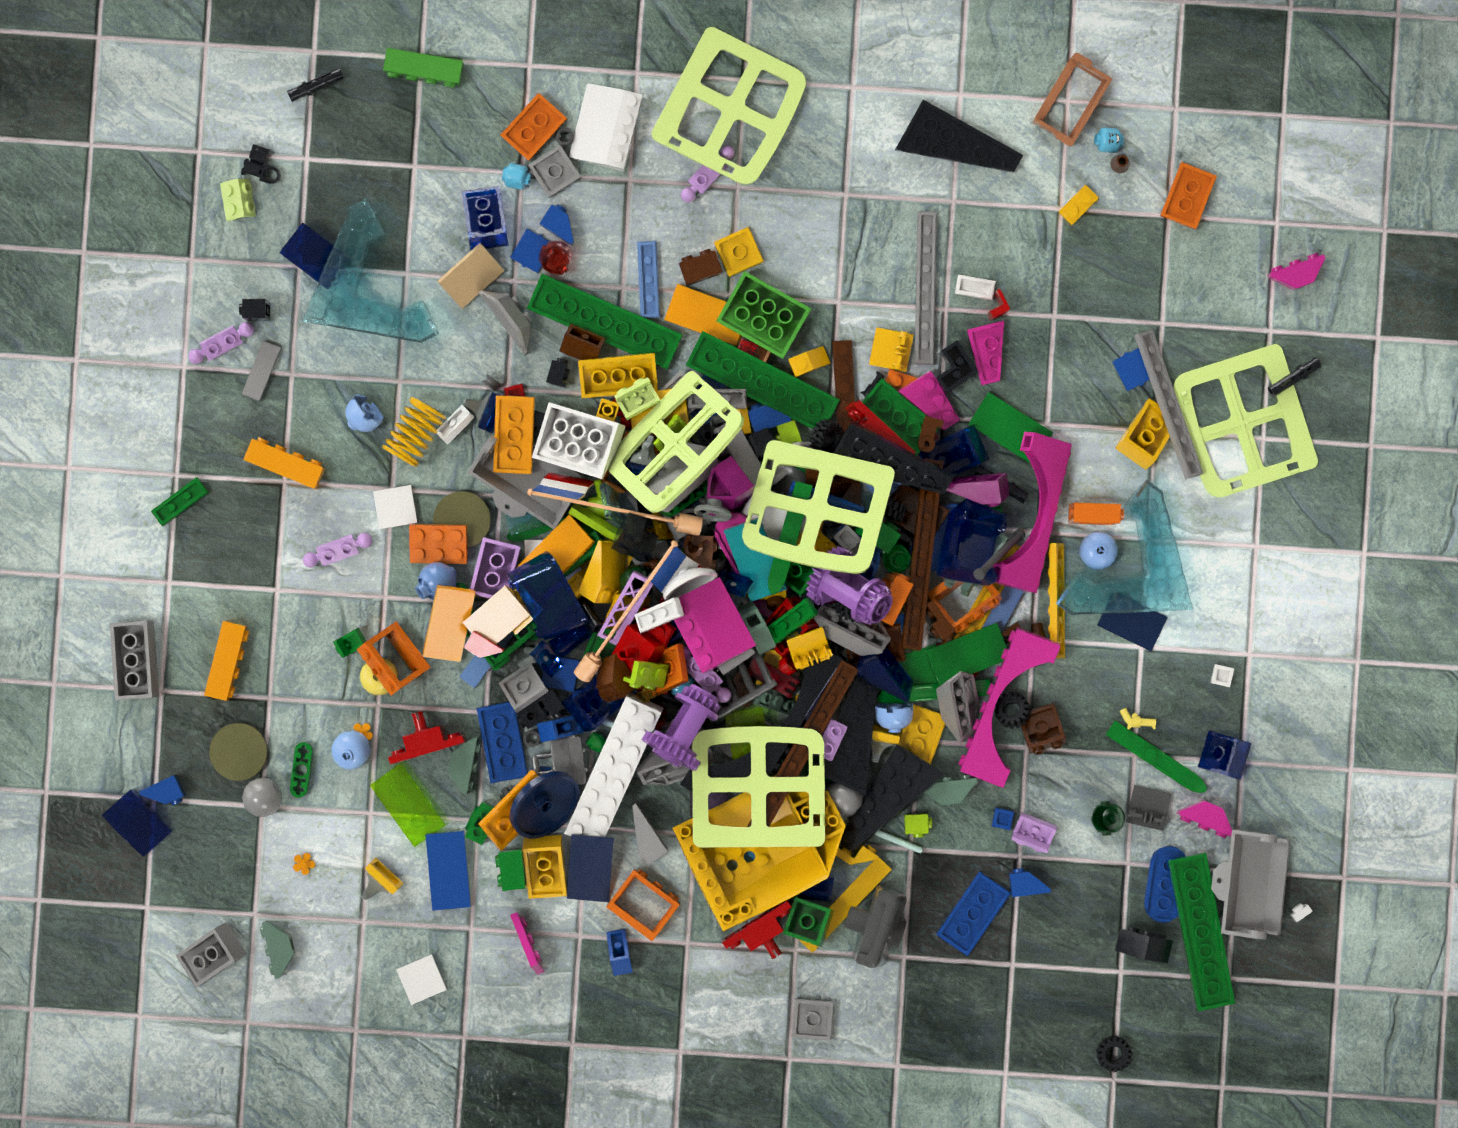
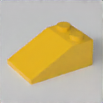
M1148 398L1115 447L1116 450L1145 470L1156 461L1170 438L1160 407L1156 402Z
M598 541L578 591L579 594L594 603H612L616 594H621L622 592L619 580L620 575L625 570L624 554H620L611 548L613 541Z
M562 835L544 836L535 839L524 837L522 851L529 899L567 896Z

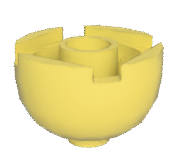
M383 658L398 678L396 666L390 660ZM365 663L360 672V682L363 688L373 695L387 694L388 691L372 673L368 664Z

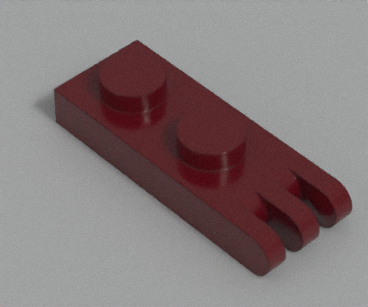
M754 657L748 667V672L750 676L765 684L766 682ZM765 661L772 679H775L778 683L773 689L791 698L792 694L786 690L790 689L795 692L796 687L790 685L792 681L794 684L799 685L800 681L792 676L783 674L780 669Z

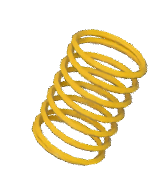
M410 397L409 402L425 414L410 407H404L406 412L420 422L405 415L399 416L417 431L401 423H395V426L409 437L396 431H390V434L404 445L391 439H385L386 443L398 452L386 445H382V448L410 465L418 467L419 462L404 450L416 456L424 457L423 453L410 443L423 449H429L428 445L415 435L428 441H433V437L418 426L430 432L438 433V430L426 420L437 425H443L442 421L435 415L442 419H446V416L420 400Z

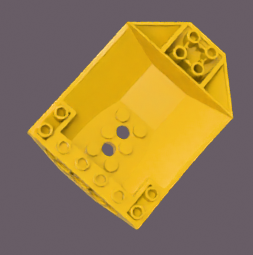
M825 790V842L818 847H697L693 843V818L672 829L710 909L724 932L827 879L846 825L829 792ZM743 792L708 810L710 824L747 827L752 819L751 795L748 792ZM789 792L769 827L794 826L808 823V792ZM813 814V826H820V814ZM746 852L754 853V861L746 862L744 854ZM731 860L735 861L738 865L734 871L729 870L726 866Z

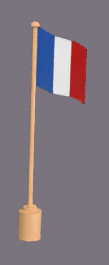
M552 472L544 476L536 488L527 491L529 496L536 495L673 523L676 532L695 536L700 535L703 517L679 513L674 519L581 501L588 489L594 485V481Z
M671 541L672 545L597 652H587L575 668L574 674L584 682L591 681L602 665L599 654L650 581L664 594L671 580L682 569L704 568L686 556L677 547V541Z

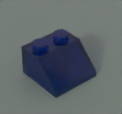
M1208 731L1198 767L1241 780L1252 743Z

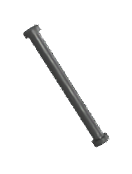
M1016 529L1013 536L981 568H977L973 572L974 577L977 580H982L986 573L1018 541L1025 538V532L1022 529Z

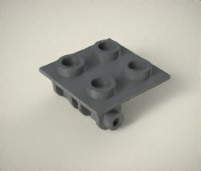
M1134 785L1126 822L1163 831L1167 823L1166 816L1172 793Z

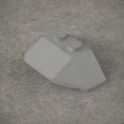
M479 291L478 293L523 354H528L532 329L530 322L532 320L526 311L522 313L519 310L520 303L514 296L510 298L508 294Z
M824 603L823 606H820L818 609L819 614L814 617V620L819 627H823L827 639L860 656L881 654L891 640L881 621L871 625L857 623L856 621L853 623L850 619L844 620V616L841 618L835 612V603Z
M960 671L938 687L936 693L943 722L955 738L962 742L975 731L972 728L977 719L979 700L974 675Z
M710 747L708 749V766L711 762L715 761V756ZM652 750L636 769L643 785H669L683 780L690 770L685 766H681V768L674 766L654 754Z

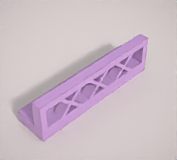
M633 571L597 636L603 639L607 638L608 635L604 633L606 627L615 626L618 622L615 619L614 613L620 610L625 612L629 606L624 604L623 597L632 594L634 598L636 596L635 593L641 589L633 588V579L637 578L645 583L651 575L650 573L645 577ZM651 581L608 642L614 645L618 644L626 626L631 624L635 614L653 585Z

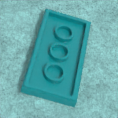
M758 518L752 519L750 523L756 525ZM745 522L726 528L723 531L743 583L750 587L747 593L752 602L772 595L768 589V577L774 557L751 550L744 544L742 532ZM761 523L759 533L768 537L764 525ZM784 583L779 592L787 590L786 583Z

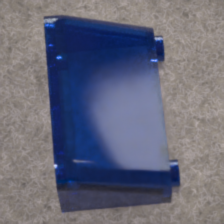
M967 498L957 505L948 517L937 576L943 579L984 586L993 584L997 578L995 568L992 567L982 580H977L973 572L977 568H981L993 556L996 538L1001 533H1004L1007 528V514Z
M548 551L507 573L509 577L507 583L512 591L516 589L535 622L536 628L533 630L538 639L542 638L545 641L589 622L560 566Z

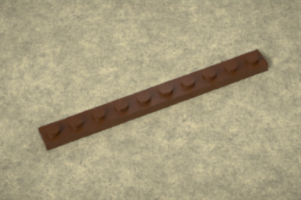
M852 340L832 341L835 397L840 399L836 406L837 423L842 426L844 433L852 420L845 408L850 403L855 402ZM852 479V485L841 499L861 506L860 481Z
M924 458V460L943 469L944 461ZM921 488L919 491L909 582L913 586L906 599L901 649L921 651L940 496V493Z
M841 660L803 728L813 729L822 735L859 669ZM794 744L775 777H798L809 758L808 747L802 744ZM769 792L766 795V825L768 827L789 792ZM752 819L750 820V822H749V824H748L747 827H750V826H751V824H752Z

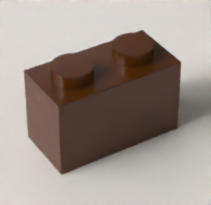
M707 249L699 252L700 256L693 258L692 255L681 259L682 262H679V267L686 286L722 274L715 250Z
M570 324L559 351L579 360L596 359L601 354L606 338Z

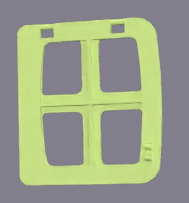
M709 27L704 31L651 133L652 138L657 143L669 147L677 153L739 184H751L759 178L781 142L805 90V77L798 69L717 28ZM720 51H726L748 62L731 96H724L702 85L700 82ZM762 70L788 83L785 97L774 119H770L745 105V100ZM694 97L721 111V117L706 145L703 147L678 134L681 120L691 98ZM737 120H741L766 134L755 155L745 167L739 166L718 154L733 123ZM672 137L682 142L679 147L669 143ZM724 164L734 168L732 174L722 169Z
M1277 344L1179 375L1174 382L1173 388L1204 473L1199 476L1206 491L1214 497H1225L1312 469L1318 463L1294 385L1276 395L1278 402L1275 405L1253 412H1247L1244 409L1234 378L1236 372L1258 365L1263 366L1272 385L1290 374L1283 350ZM1218 379L1228 404L1230 418L1201 428L1196 418L1191 388L1195 385ZM1282 418L1287 429L1292 457L1287 461L1264 467L1252 434V429L1257 425ZM1236 434L1247 463L1248 472L1223 481L1216 474L1205 443L1222 436ZM1297 462L1299 468L1288 471L1287 464ZM1240 480L1242 486L1232 489L1230 483Z
M694 371L685 374L660 400L661 402L657 403L624 437L607 469L652 513L665 509L690 486L727 447L744 424L742 414ZM701 384L702 387L697 390L696 387ZM691 394H696L706 405L679 433H674L664 424V419ZM729 409L731 412L725 416L724 413ZM714 413H717L726 421V426L699 456L687 445V442ZM654 433L665 444V447L639 475H634L625 466V463L648 435ZM678 456L688 465V468L669 486L667 485L665 490L655 495L646 486V483L671 457Z
M772 440L766 446L742 532L744 544L751 550L806 566L852 574L865 572L872 563L894 480V469L886 465ZM768 460L774 461L772 470L765 469ZM785 465L818 470L819 476L813 497L810 500H804L773 493L771 487L778 466ZM835 475L857 480L874 487L868 513L864 514L830 506L827 503ZM767 507L806 516L804 531L798 546L776 541L759 533ZM752 515L759 516L756 525L750 523ZM829 520L862 528L863 534L858 553L855 556H844L816 551L814 547L820 525L823 521Z
M752 726L703 730L695 736L692 751L697 754L696 759L701 762L697 770L692 771L693 843L697 847H818L825 842L824 741L820 733L813 729ZM744 742L751 744L750 776L739 778H711L708 776V749L710 746ZM778 742L806 745L809 749V775L807 777L767 776L766 743ZM813 754H819L820 766H813ZM748 792L751 795V826L730 827L710 824L708 820L709 793ZM769 792H808V823L794 826L768 827L766 825V795ZM813 814H820V826H813Z

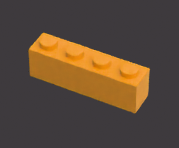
M260 437L257 440H251L243 460L317 490L325 468L321 467V462L311 459L310 462L303 460L304 455L293 452L292 455L286 453L287 448L277 444L275 448L269 446V441Z
M229 621L222 622L204 696L229 701L230 698H233L235 693L234 679H238L240 668H237L239 660H243L245 650L242 649L243 644L249 638L250 631H247L248 626Z

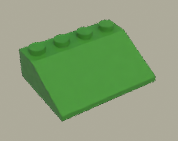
M744 271L716 322L783 359L808 317L811 308Z

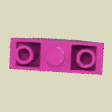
M1318 253L1307 256L1308 260L1301 262L1298 259L1289 262L1290 266L1283 268L1282 265L1274 267L1267 276L1269 279L1291 290H1295L1315 281L1326 257L1324 254L1319 256Z
M1199 801L1178 810L1176 813L1181 816L1180 820L1187 823L1195 821L1199 823L1197 827L1206 831L1209 828L1216 830L1215 835L1225 839L1227 835L1230 837L1232 835V829L1224 809L1207 801Z

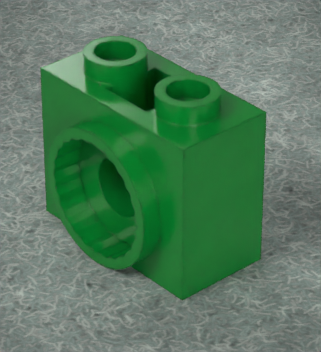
M482 801L480 806L476 805L465 827L468 830L465 835L466 838L480 845L485 843L488 836L478 823L495 807L494 805L486 801Z

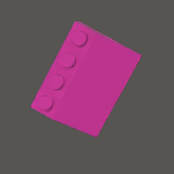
M720 577L679 597L684 616L674 621L702 673H707L757 646Z

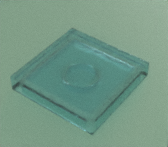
M606 482L600 484L603 505L620 508L619 493ZM604 509L605 517L619 528L622 523L621 512Z

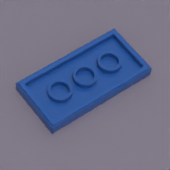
M510 702L476 708L490 784L525 777L528 774L519 722L517 720V713Z
M464 830L425 834L432 911L471 907Z
M979 871L936 935L968 956L1011 893Z

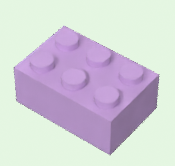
M483 537L470 586L471 590H475V595L491 598L505 585L509 588L512 587L522 547Z

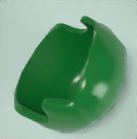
M895 544L888 554L884 551L882 552L883 565L891 573L905 572L911 565L910 551L904 545Z

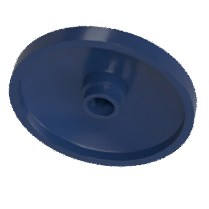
M562 771L547 772L531 780L521 789L511 806L510 822L513 828L521 836L530 839L541 838L558 830L569 820L579 802L580 789L577 782L568 773Z

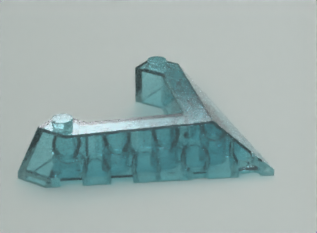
M367 199L351 206L302 322L424 343L439 335L435 322L422 300L405 309H401L356 295L370 245L387 235V232Z
M1146 479L1123 506L1124 513L1136 521L1144 575L1092 583L1079 572H1075L1055 603L1070 615L1194 610L1189 597L1185 575L1183 574L1175 537L1173 536L1163 491Z

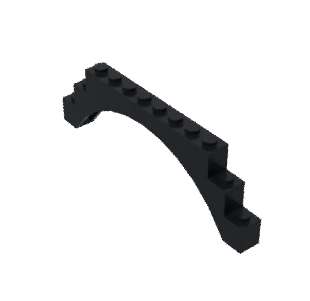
M807 593L800 597L801 601L808 598ZM813 602L816 610L818 611L821 605H817ZM827 639L828 646H829V645L831 644V642H832V641L829 640V639ZM832 653L833 656L829 660L821 662L818 658L819 663L817 664L813 660V666L809 662L810 666L804 670V678L799 696L789 716L780 727L800 728L803 722L806 723L805 715L835 669L839 666L841 660H843L842 658ZM766 743L767 776L772 771H777L781 765L780 757L782 754L786 756L792 747L789 743ZM751 752L720 765L708 766V776L711 778L750 776ZM690 769L680 785L693 793L692 770Z

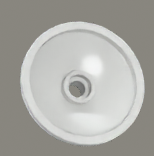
M710 568L682 569L665 589L663 598L667 601L680 597L717 579L718 575L715 570Z

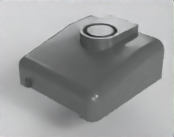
M878 884L868 911L854 906L850 907L844 928L860 933L853 952L857 964L869 968L881 967L885 965L891 947H899L907 920L902 917L907 898L901 891Z

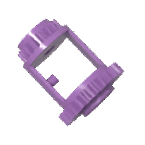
M839 546L837 548L833 547L831 552L827 551V553L852 556L853 554L846 548ZM820 568L812 569L814 573L809 575L811 580L807 582L809 586L806 588L808 591L806 595L815 604L823 606L824 603L828 604L830 601L837 600L851 609L853 620L869 625L880 622L888 614L893 602L892 592L880 578H874L869 581L860 574Z
M691 684L690 687L685 686L681 693L677 692L675 698L683 703L666 734L657 730L654 733L646 731L641 740L652 747V752L665 761L679 768L685 766L692 771H696L701 762L696 759L697 754L689 749L706 718L713 721L718 720L719 716L717 713L721 706L718 704L720 700L714 695Z

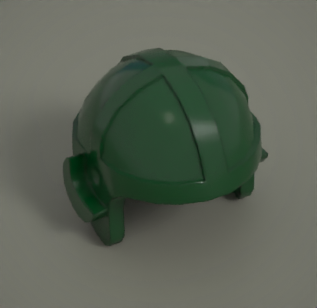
M641 565L628 567L620 575L619 585L621 590L624 589L633 571L645 577L649 573L651 574V571ZM634 578L632 581L634 589L641 588L644 583L637 578ZM651 587V589H650V591L648 592L647 595H651V594H652V591H653L652 587Z
M1102 801L1100 805L1095 807L1091 821L1094 828L1102 833V836H1109L1111 833L1122 829L1125 815L1120 806L1110 804V801Z

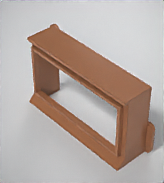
M1075 53L1067 62L1033 119L1032 124L1049 132L1064 144L1072 146L1112 81V78L1094 68L1091 60L1079 53ZM1075 66L1101 81V84L1068 137L1043 122Z

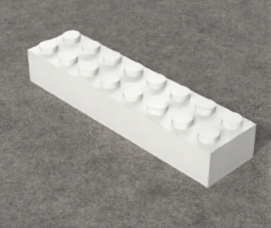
M632 693L626 696L564 834L569 836L571 834L606 836L647 746L641 739L646 731L653 733L663 707Z

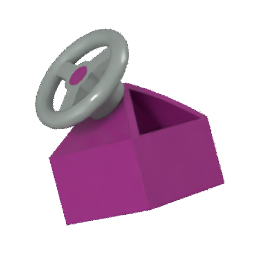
M732 456L712 468L707 487V503L696 506L693 509L695 515L709 521L725 522L732 517L731 512L727 509L735 510L752 497L754 486Z

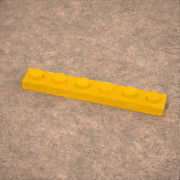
M1049 543L1048 576L1050 578V586L1048 587V595L1050 597V605L1048 607V614L1050 616V624L1048 626L1050 640L1060 643L1061 647L1056 659L1065 658L1064 543Z

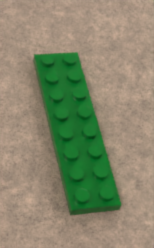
M541 274L526 308L567 327L573 324L606 338L604 343L631 355L655 353L656 365L668 370L682 337V334L544 274Z
M702 331L685 365L731 389H746L747 397L811 429L813 426L817 427L816 423L822 419L830 420L840 400Z
M1203 852L1168 860L1196 1011L1199 1012L1235 1004L1215 895L1211 890L1212 880L1207 853Z

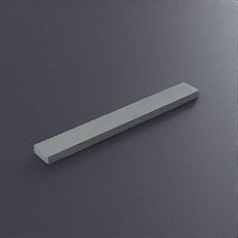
M917 212L914 365H934L937 212Z
M1149 330L1136 334L1134 336L1184 478L1187 480L1202 475L1204 473L1154 332Z

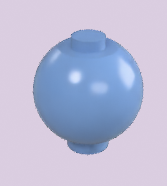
M441 562L430 563L421 570L418 577L419 584L415 586V590L421 599L428 597L434 600L437 585L456 587L457 573L452 566Z

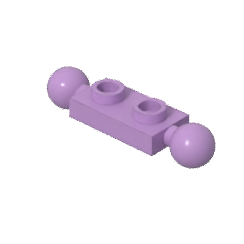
M729 145L723 146L720 149V156L727 160L733 159L735 155L733 147ZM724 164L722 169L725 170L728 166ZM702 165L688 180V183L692 186L686 187L681 191V199L687 203L692 202L696 197L697 191L702 195L721 174Z
M243 322L238 330L232 325L199 343L202 348L201 350L192 349L189 352V361L193 364H199L204 356L210 361L243 343L241 336L249 337L254 333V326L250 322Z
M361 533L354 540L351 534L317 546V554L312 552L306 553L303 557V563L306 567L312 568L321 560L322 565L325 566L359 554L357 547L368 548L372 544V537L368 533Z
M683 646L687 672L705 691L710 694L715 691L716 698L720 700L719 702H728L731 698V692L728 688L720 686L724 681L713 670L702 673L694 657H691L689 648Z

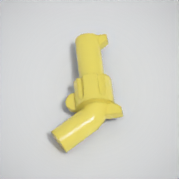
M1127 708L1120 710L1124 721L1128 724L1127 729L1131 727L1140 728V726H1151L1153 729H1156V719H1144L1137 716L1136 713L1130 716Z

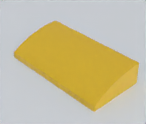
M655 353L578 360L582 398L613 396L624 387L629 388L638 379H645L647 377L654 390L658 391Z

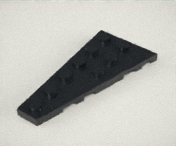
M922 100L895 151L1014 173L1023 157L1019 152L925 100Z
M852 420L833 453L892 467L895 472L893 482L902 483L901 485L916 486L923 490L942 494L945 493L954 475Z
M861 667L836 720L847 726V730L833 760L828 761L824 759L825 778L866 796L879 675Z
M896 744L868 789L866 796L863 797L862 806L845 826L840 845L851 852H855L872 835L886 826L890 820L898 816L917 800L922 793L930 789L934 783L942 779L946 774Z

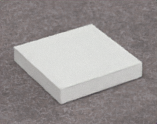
M412 485L373 491L379 529L418 523Z
M432 954L396 969L411 1005L447 990Z

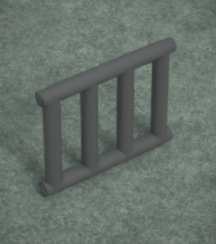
M758 652L753 655L766 683L756 689L743 661L738 665V668L749 693L740 699L729 673L727 672L723 675L718 667L713 669L716 674L720 672L726 688L731 692V700L733 702L724 708L721 702L718 703L721 706L717 713L718 719L778 685L777 681L772 679L763 656H759Z

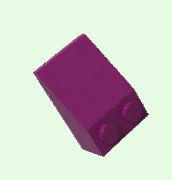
M1007 473L953 477L947 491L982 505L988 504L989 507L999 506L1009 496Z

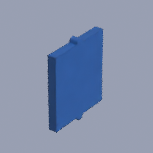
M526 229L510 258L522 264L523 268L527 267L538 274L554 244L542 238L541 234L537 235Z
M1139 348L1129 353L1125 352L1124 356L1112 361L1127 391L1139 385L1143 386L1144 382L1150 380Z
M548 655L552 660L542 669V681L545 686L574 692L576 678H578L574 674V670L578 666L579 661Z

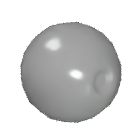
M257 778L246 785L242 795L243 805L250 814L256 817L272 815L280 807L282 801L281 789L271 779Z
M832 781L825 789L829 792L842 818L853 816L862 806L863 795Z

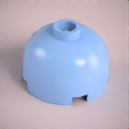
M356 394L346 406L347 424L353 430L370 432L383 422L381 421L383 415L373 402L370 405L366 401L368 398L361 394Z
M1104 532L1088 534L1079 546L1080 558L1087 567L1094 570H1102L1109 567L1115 562L1118 547L1115 540Z
M909 702L902 703V705L878 703L877 706L875 705L876 720L880 726L889 729L891 733L901 732V729L907 727L912 721L913 704Z
M351 730L342 732L336 737L331 753L334 762L339 767L346 770H354L361 767L368 760L371 749L368 739L362 733Z

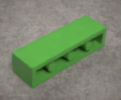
M387 48L383 71L391 78L404 76L409 81L417 82L418 79L425 80L427 84L436 85V82L444 83L445 87L455 88V85L460 86L464 63L462 60Z

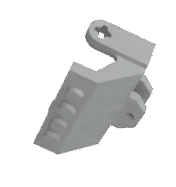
M490 435L467 473L495 490L492 496L496 507L510 517L525 516L528 512L552 529H555L572 503L536 495L529 496L527 491L536 488L544 476L551 472L585 479V476L577 471L533 458L532 474L493 472L494 446L498 439ZM533 442V452H534V449H535V446H536V444H535L534 442Z
M1232 830L1229 862H1222L1213 870L1211 887L1217 898L1224 901L1221 934L1267 940V934L1281 935L1291 839L1278 838V835Z

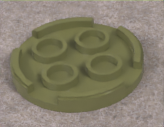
M459 491L445 496L438 503L433 515V524L467 525L468 548L479 544L483 537L487 536L491 526V515L486 503L480 497L470 492Z
M234 723L221 728L215 734L210 744L209 754L213 767L220 775L230 780L241 781L249 779L260 772L266 763L268 748L264 737L255 727L245 723Z

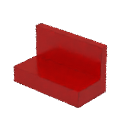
M1001 289L994 293L1000 306L989 311L987 316L990 321L1008 313L1010 310Z

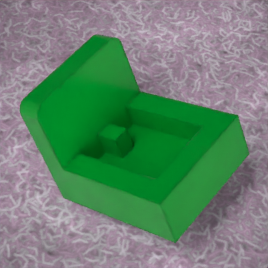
M356 628L343 637L336 639L333 643L337 653L344 658L356 652L366 642V639L361 630Z

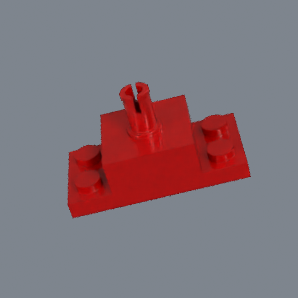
M860 400L850 403L845 408L849 412L848 416L854 421L858 420V424L911 453H916Z
M644 607L642 611L647 610L650 607ZM637 622L626 626L612 655L617 654L618 658L626 664L631 673L634 661L658 663L676 628L668 622L647 632L640 633ZM641 686L640 689H635L640 692L644 690V686Z
M423 711L411 714L416 728L415 733L402 737L405 749L391 752L392 756H389L388 760L390 764H394L465 743L467 739L465 734L460 735V732L447 735L448 739H446L443 726L427 727Z
M786 900L767 910L723 938L722 943L726 949L729 947L734 949L741 944V939H743L750 951L764 945L771 959L776 958L773 950H775L778 956L781 955L783 952L773 939L783 932V927L776 917L782 918L790 913L789 909L792 908L790 902Z

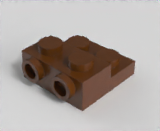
M933 600L927 602L926 614L930 619H935L930 624L931 629L929 631L935 639L939 638L943 643H946L954 637L952 633L955 632V629Z
M1054 703L1030 710L1031 715H1028L1030 719L1028 721L1025 720L1026 724L1024 726L1020 724L1029 754L1040 755L1047 748L1059 749L1063 747V743H1066V737Z

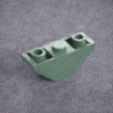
M748 598L749 602L746 605L740 604L738 611L757 645L755 648L760 656L777 646L753 601L751 602Z
M771 689L753 699L751 703L789 715L795 704V697L789 698Z
M473 737L451 752L448 773L461 792L466 795L469 791L473 790L474 780L471 779L472 772H476L478 761H475V755L480 752L481 742H478L479 737Z
M969 774L960 775L961 779L953 780V776L943 777L942 781L934 783L925 793L940 805L961 803L977 783V778Z
M267 920L262 922L260 932L262 938H265L267 945H264L266 956H270L271 964H269L270 973L275 976V979H278L283 975L295 955V949L291 934Z

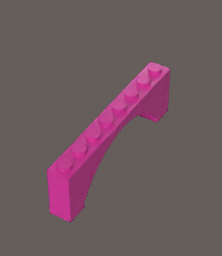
M1024 432L1020 451H1023L1029 459L1037 478L1039 487L1038 515L1031 534L1025 543L1013 555L992 567L989 577L990 582L1024 592L1037 593L1041 572L1044 568L1046 551L1049 547L1050 534L1053 530L1054 517L1058 509L1059 496L1061 495L1062 484L1066 475V467L1071 455L1072 444L1035 432Z
M1016 627L1015 631L1012 630L1009 635L1008 641H1010L1008 649L1004 648L1001 655V659H1003L1001 667L997 666L994 677H996L994 684L990 683L986 693L989 695L987 702L983 701L979 712L982 715L980 719L975 720L972 728L975 732L973 737L969 736L965 745L968 748L965 755H961L958 763L961 766V772L1004 788L1010 773V767L1006 766L999 756L992 736V717L996 702L1005 687L1019 674L1040 664L1048 662L1054 664L1061 647L1058 642Z

